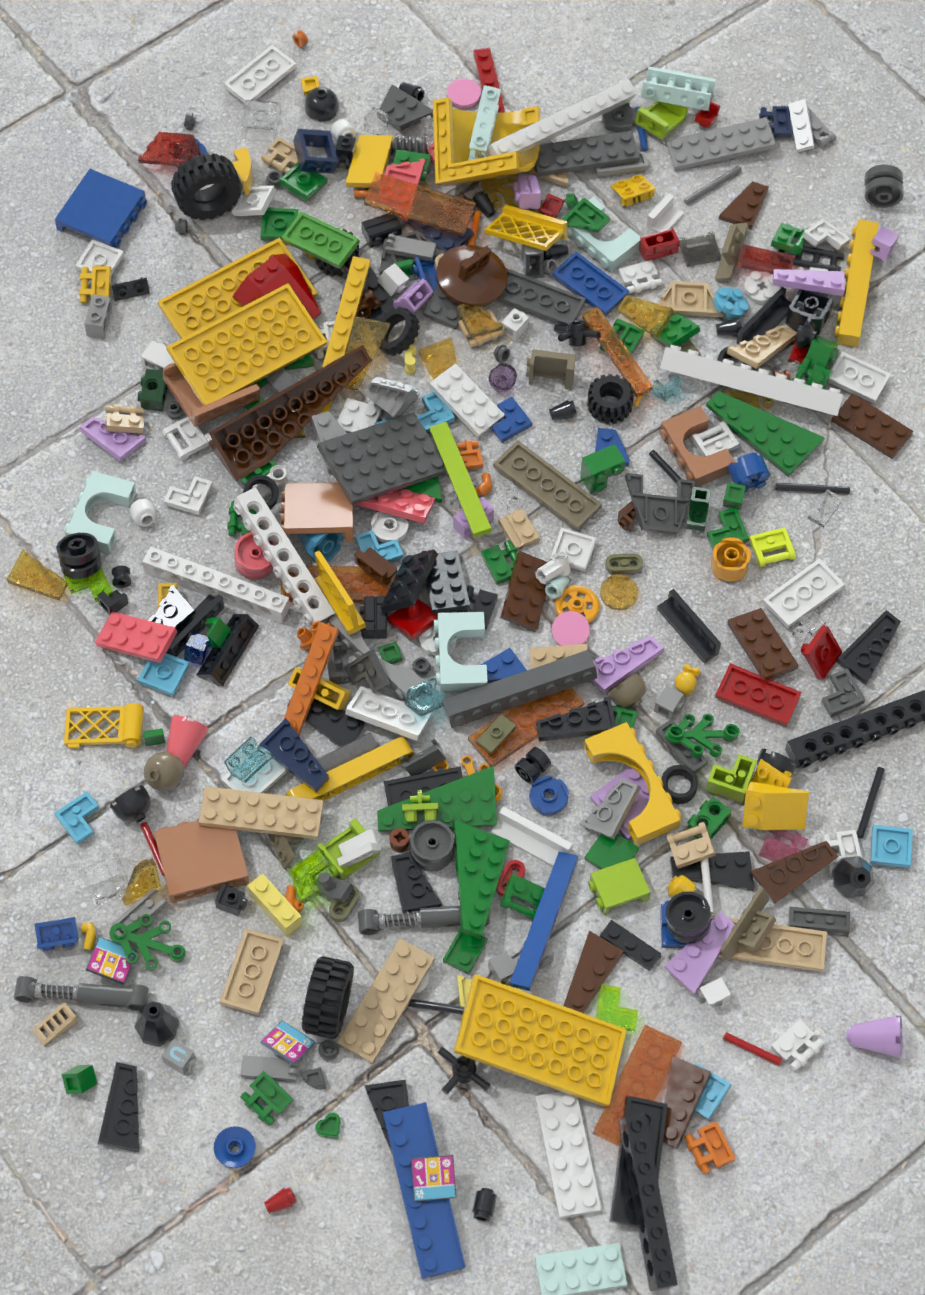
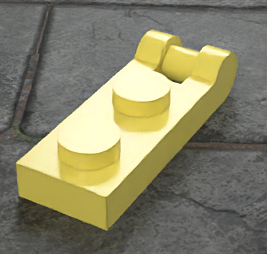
M412 344L405 351V373L408 375H413L416 371V360L413 357L416 356V345Z

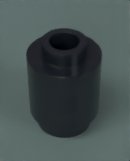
M481 1188V1190L476 1191L472 1210L474 1213L473 1218L479 1221H490L494 1214L497 1195L493 1193L492 1189Z

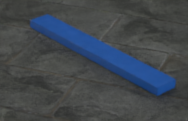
M558 852L512 975L510 987L527 991L531 990L578 862V855Z

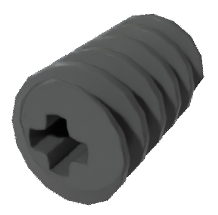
M396 134L392 140L391 156L394 151L396 154V149L427 154L428 143H426L424 137L419 142L417 136L412 141L411 136H409L408 140H405V135H402L401 139H399L398 134Z

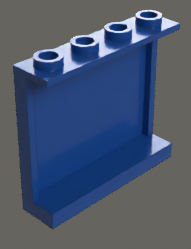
M89 169L56 216V228L61 232L68 228L116 248L120 245L124 234L129 232L133 221L137 220L141 209L145 208L147 204L145 191Z

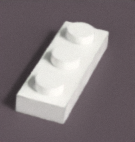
M804 99L790 103L789 109L798 153L815 148L807 101Z

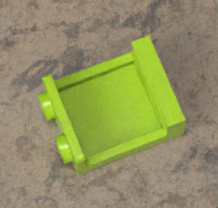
M655 101L647 109L643 107L638 109L635 123L663 140L686 120L689 108Z
M356 818L349 822V828L324 845L321 843L317 845L318 858L322 863L326 862L331 874L340 880H345L380 855V852L350 867L339 866L337 858L342 856L339 844L366 831Z
M636 858L592 872L590 874V881H588L590 891L592 893L595 892L597 897L595 899L596 905L599 910L602 909L604 915L608 914L610 909L639 899L641 902H645L650 898L651 892Z

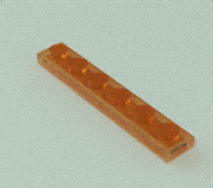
M599 307L583 313L582 319L586 322L589 329L601 333V337L597 339L622 377L627 379L626 382L631 383L635 396L639 397L652 391L653 385Z

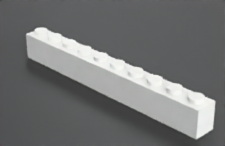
M629 79L624 80L490 144L485 155L488 157L514 151L520 155L630 102L637 92Z
M675 345L665 348L660 369L838 416L843 394H840L841 390L830 387L829 390L822 389L823 385L813 382L811 386L804 384L805 380L794 378V381L787 379V375L779 373L776 376L769 375L770 371L759 368L758 371L751 370L752 366L742 363L741 367L733 365L734 361L723 359V362L716 360V356L708 354L705 357L698 356L699 352L688 349V353L683 352L681 347Z

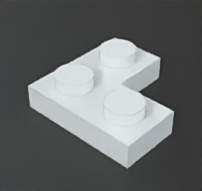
M824 219L804 231L802 235L804 239L815 247L823 241H827L838 250L846 246L851 239Z
M195 476L188 491L170 486L164 499V505L200 515L212 488V481Z

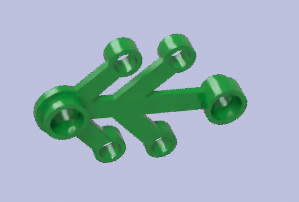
M686 714L679 725H672L666 730L665 737L672 743H681L691 750L693 757L700 758L704 748L689 740L694 739L708 748L712 757L717 758L722 753V747L714 744L707 738H724L728 742H733L738 738L740 730L734 724L726 725L724 730H704L706 727L712 726L714 717L711 714H704L702 720L692 731H685L687 727H692L696 720L693 715Z
M143 914L140 920L129 925L117 923L110 929L109 935L111 940L115 943H120L126 955V962L130 965L137 963L138 954L132 951L128 941L136 943L145 961V968L148 971L156 970L158 964L157 960L152 958L148 948L169 954L173 962H181L185 958L186 951L183 946H169L152 940L156 936L168 934L171 931V923L164 920L160 922L158 927L140 935L132 933L141 927L147 928L152 924V917L149 914ZM148 918L150 922L145 924L142 920ZM166 924L169 926V928L167 930H163L161 926ZM122 930L124 933L123 935L118 936L116 934V931ZM179 949L181 954L175 955L174 950ZM130 955H134L136 959L134 961H130L128 957ZM150 961L154 962V963H155V966H154V967H149V966L147 965L148 962H150Z

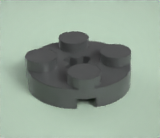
M626 103L603 114L602 122L605 125V129L615 132L631 131L637 115L635 108L630 107V104Z

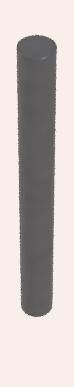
M737 165L684 199L685 204L689 205L742 171L741 167Z

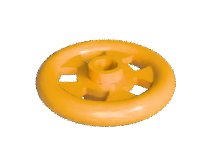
M574 585L566 587L562 596L555 599L554 608L557 616L564 613L563 609L565 608L580 614L584 613L589 624L597 617L600 604L598 597L592 590L584 586ZM577 593L584 594L585 598L578 597ZM567 595L571 597L568 602L563 600ZM586 603H592V609H586Z

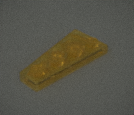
M354 316L347 353L364 345L373 361L390 327V323ZM372 361L345 387L346 389L359 390Z

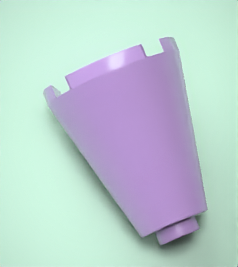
M896 1015L851 1025V1029H847V1042H851V1046L901 1057L903 1047L902 1017Z

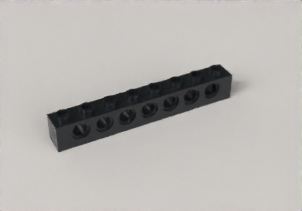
M925 690L787 741L785 751L792 760V764L797 763L796 769L799 767L806 768L815 761H824L831 755L843 754L847 749L859 748L866 742H875L887 734L894 735L900 729L912 728L919 722H925ZM911 709H915V710H917L918 712H917V713L912 712ZM893 716H899L901 719H896ZM876 722L882 723L883 726L877 725ZM858 729H864L866 732H861ZM841 735L847 736L848 739L842 738ZM823 742H829L831 745H825ZM806 748H810L814 752H808Z
M645 1114L625 1116L618 1121L649 1289L650 1292L670 1289L677 1286L678 1283Z

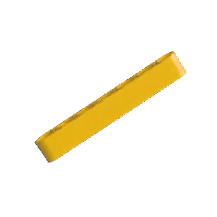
M399 737L326 772L329 775V780L317 792H314L306 784L302 783L290 789L285 796L325 801L404 763L400 757L405 756L409 759L414 756V752L406 738Z

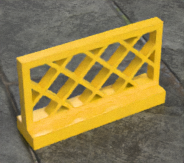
M505 205L502 208L503 213L484 229L487 235L547 251L559 239L565 240L567 238V221Z
M320 550L315 552L320 576L314 578V580L333 608L340 623L348 635L365 628V622L356 610L353 601Z

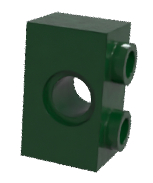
M146 369L145 376L142 375L141 377L142 390L138 391L137 400L140 402L141 408L145 410L163 411L168 386L163 380V370Z

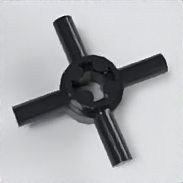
M577 320L568 322V326H554L555 332L563 333L558 335V340L562 342L569 339L570 346L586 345V337L596 339L601 337L599 331L592 330L597 326L595 322L586 324L585 321Z
M444 1047L440 1048L438 1054L452 1064L453 1073L452 1078L441 1089L443 1093L448 1095L458 1082L469 1083L471 1080L485 1091L490 1088L491 1084L476 1073V1060L464 1056L457 1058ZM461 1066H466L470 1071L463 1070L461 1073L459 1069Z

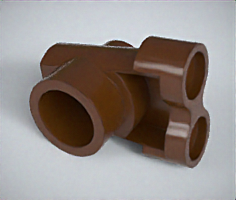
M371 289L364 293L365 296L361 298L356 315L361 319L369 317L373 308L377 309L382 305Z

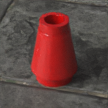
M284 1187L265 1201L264 1204L270 1214L293 1207V1204L297 1203V1199L291 1187L286 1189Z

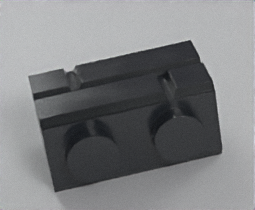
M394 211L361 222L362 234L369 247L381 245L384 239H388L389 234H394L395 236L402 235V225Z
M365 596L364 603L360 604V615H364L363 621L366 625L360 632H364V638L366 639L387 638V613H384L380 608L385 596Z

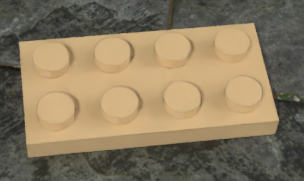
M245 928L220 999V1005L260 1015L284 944V939Z

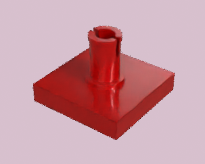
M417 599L415 605L396 610L387 617L389 624L412 640H415L434 625V620H438V615H432L431 607Z
M823 625L810 644L804 643L801 647L802 655H804L816 678L824 680L838 657L842 654V650L828 626Z

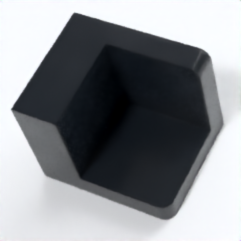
M118 590L109 595L104 591L97 595L99 605L109 615L112 611L118 612L129 604L127 595L125 593L121 594Z

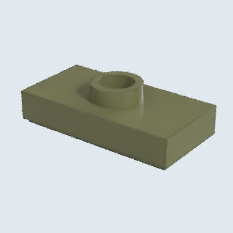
M501 714L476 740V744L492 755L516 729V725Z

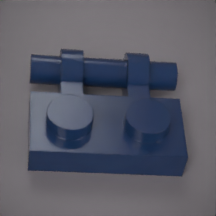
M773 106L772 111H767L766 107L760 108L759 119L767 117V120H773V124H769L771 132H774V138H791L792 127L789 106Z

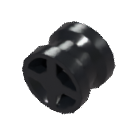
M121 565L112 568V576L114 577L112 584L114 587L125 588L131 585L129 567Z

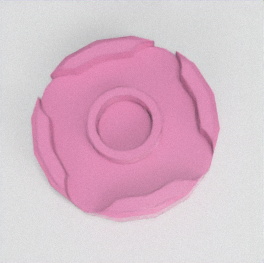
M458 79L449 85L447 97L452 100V105H455L456 108L469 109L480 101L481 89L476 82L470 79Z
M567 611L555 618L552 624V636L559 646L584 644L589 637L590 626L582 614L575 611Z

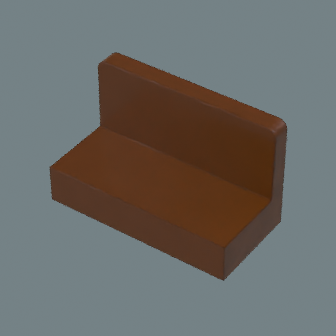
M368 548L365 552L359 549L354 554L355 564L382 585L397 572V568L372 548Z

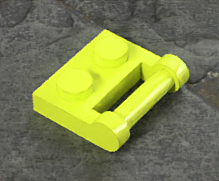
M785 527L749 537L759 568L785 559H796L794 548ZM783 548L786 549V552L778 553L767 557L763 556V553Z

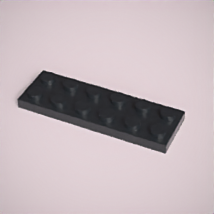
M626 1096L623 1118L645 1114L657 1179H659L668 1104ZM620 1136L609 1222L638 1228Z

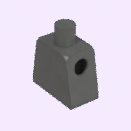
M522 244L521 255L525 275L531 278L543 277V250ZM530 258L535 259L536 262L532 264Z

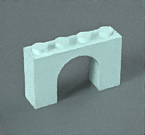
M595 197L588 200L605 213V206ZM567 226V236H570L579 247L585 249L589 256L595 258L603 268L608 269L610 272L614 271L639 251L641 237L631 228L612 241H600L592 237L587 230Z
M92 471L91 476L86 479L84 492H81L79 495L78 505L72 511V519L65 526L64 533L66 536L78 532L92 534L97 538L99 551L110 554L116 541L115 529L96 524L87 515L93 506L101 502H112L130 507L136 494L135 483Z
M484 612L438 613V620H434V632H438V638H435V649H439V655H435L436 667L440 669V673H436V685H440V691H469L486 685L487 665L458 664L451 659L447 651L451 643L457 639L484 637Z

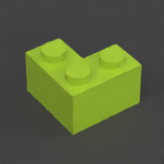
M738 754L733 770L713 764L705 791L743 804L746 789L751 782L757 760Z

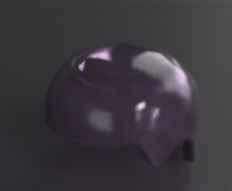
M499 363L490 371L488 382L497 392H507L515 385L517 372L510 364Z

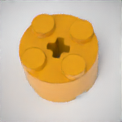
M725 538L716 544L711 559V569L714 576L724 581L742 580L748 571L751 558L749 547H746L743 541L737 538Z

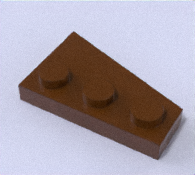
M752 181L719 215V220L731 224L748 223V229L752 230L769 186Z

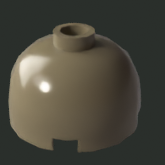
M636 672L609 691L607 695L619 707L626 708L632 705L635 708L643 702L641 698L646 693V683L640 673Z
M169 751L156 753L145 763L144 778L150 787L158 791H170L181 784L182 777H184V767L180 758L170 754L171 752Z

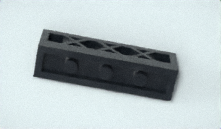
M782 286L738 331L736 344L739 345L742 341L749 342L753 340V337L757 335L763 336L767 331L777 327L787 316L791 301L785 298L787 289Z
M674 589L669 591L668 599L659 604L657 610L700 660L706 663L719 654L721 642Z
M209 594L194 609L196 614L177 629L178 632L169 646L167 654L177 657L206 628L205 620L207 618H215L224 609V601L221 595L218 594L216 597H213Z
M248 614L232 615L227 623V626L231 629L226 637L228 639L224 640L220 648H212L196 674L199 678H210L217 686L224 685L259 627Z

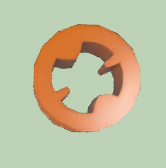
M302 30L292 35L293 41L298 47L301 48L303 44L308 43V38Z

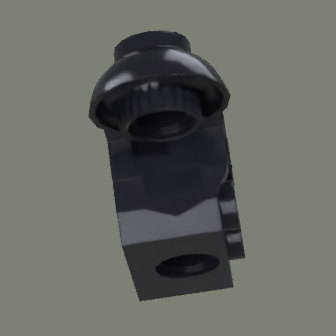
M798 290L789 306L785 324L797 332L795 336L797 349L810 346L812 340L820 334L831 314L834 297L814 291Z

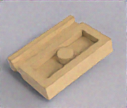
M523 508L506 515L502 519H498L499 525L508 540L511 541L512 545H515L517 551L521 547L524 548L540 541V536Z

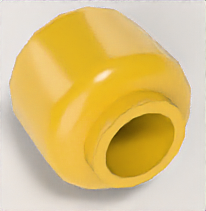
M684 875L674 876L666 888L668 889V896L672 898L681 892H695L696 884Z

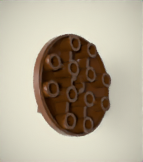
M462 245L454 247L441 257L436 270L438 286L445 296L456 304L468 307H482L495 302L505 291L508 279L504 263L488 246Z

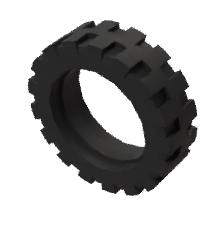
M397 307V309H391L389 313L386 312L384 317L378 321L379 324L375 327L374 343L388 355L396 356V354H402L404 350L407 351L411 344L413 345L415 337L419 334V319L406 308ZM405 320V328L401 335L394 341L388 342L392 328L400 321Z

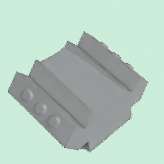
M375 377L370 382L369 390L365 396L391 416L398 418L418 399L421 392L415 386Z

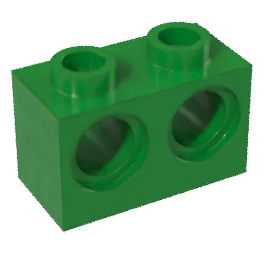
M713 796L709 801L705 800L697 815L693 814L687 822L689 824L688 829L704 822L710 840H712L730 819L732 810ZM710 811H716L718 815H712ZM700 833V834H697V835H695V836H693V837H695L696 839H699V838H702L703 836H702V833Z

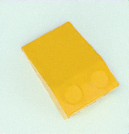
M750 782L746 789L742 827L759 830H804L809 791Z

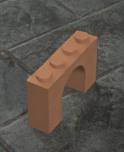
M701 406L662 421L661 430H659L661 438L666 440L670 453L675 455L679 468L684 470L686 479L695 481L694 487H699L728 475V465L731 462L735 464L727 448L709 456H696L685 448L684 442L691 435L708 430L709 419Z

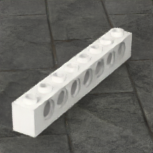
M254 487L237 496L234 501L235 512L243 518L244 526L253 534L254 542L263 550L266 561L272 564L275 575L282 580L283 587L292 596L295 607L301 610L305 623L312 626L316 621L328 622L335 614L333 608L257 488ZM249 510H255L257 514H251ZM259 525L265 526L266 530L260 529ZM268 541H274L276 546L271 545ZM282 556L287 561H281L278 557ZM288 572L295 573L297 577H291ZM298 588H304L307 593L300 592ZM308 604H314L316 609L310 608Z
M151 546L142 561L144 573L171 583H178L181 587L206 596L210 594L216 597L219 594L227 604L281 624L290 610L289 597Z

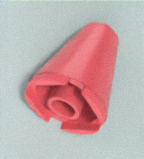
M173 715L170 723L167 751L171 752L170 754L178 756L183 767H185L208 734L209 728L195 720L193 722L189 721L187 717Z

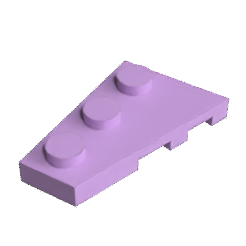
M92 417L80 426L81 433L120 462L146 442V437L142 435L136 436L126 432L106 431V421Z

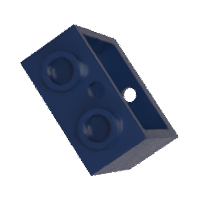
M297 129L293 143L300 171L334 174L338 159L331 131ZM306 147L325 148L327 158L309 157Z

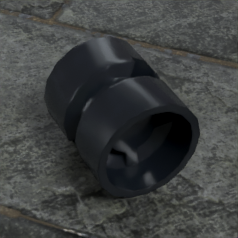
M533 747L526 754V758H521L514 765V768L525 782L532 784L540 776V773L545 772L551 766V761L541 749Z

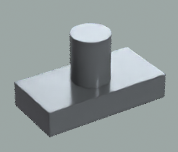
M321 873L311 887V891L314 894L343 904L354 889L351 883L331 877L329 873Z

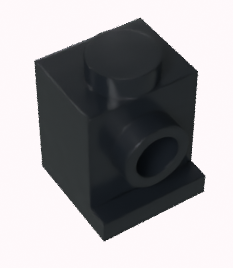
M222 883L215 899L217 909L239 916L241 910H245L248 902L245 892L228 887L224 883Z

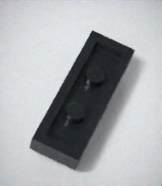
M613 920L608 923L600 934L601 938L623 950L624 955L648 971L652 969L661 957L659 951Z

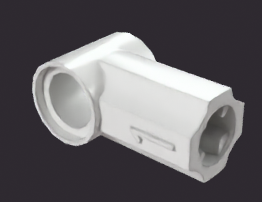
M276 465L272 467L270 473L266 475L276 482L278 489L285 487V483H288L286 469L283 466ZM256 484L252 487V489L254 487L257 488L263 499L272 493L270 488L263 484Z
M566 552L555 553L551 556V561L537 569L535 575L540 583L546 584L557 576H566L571 572L568 554Z

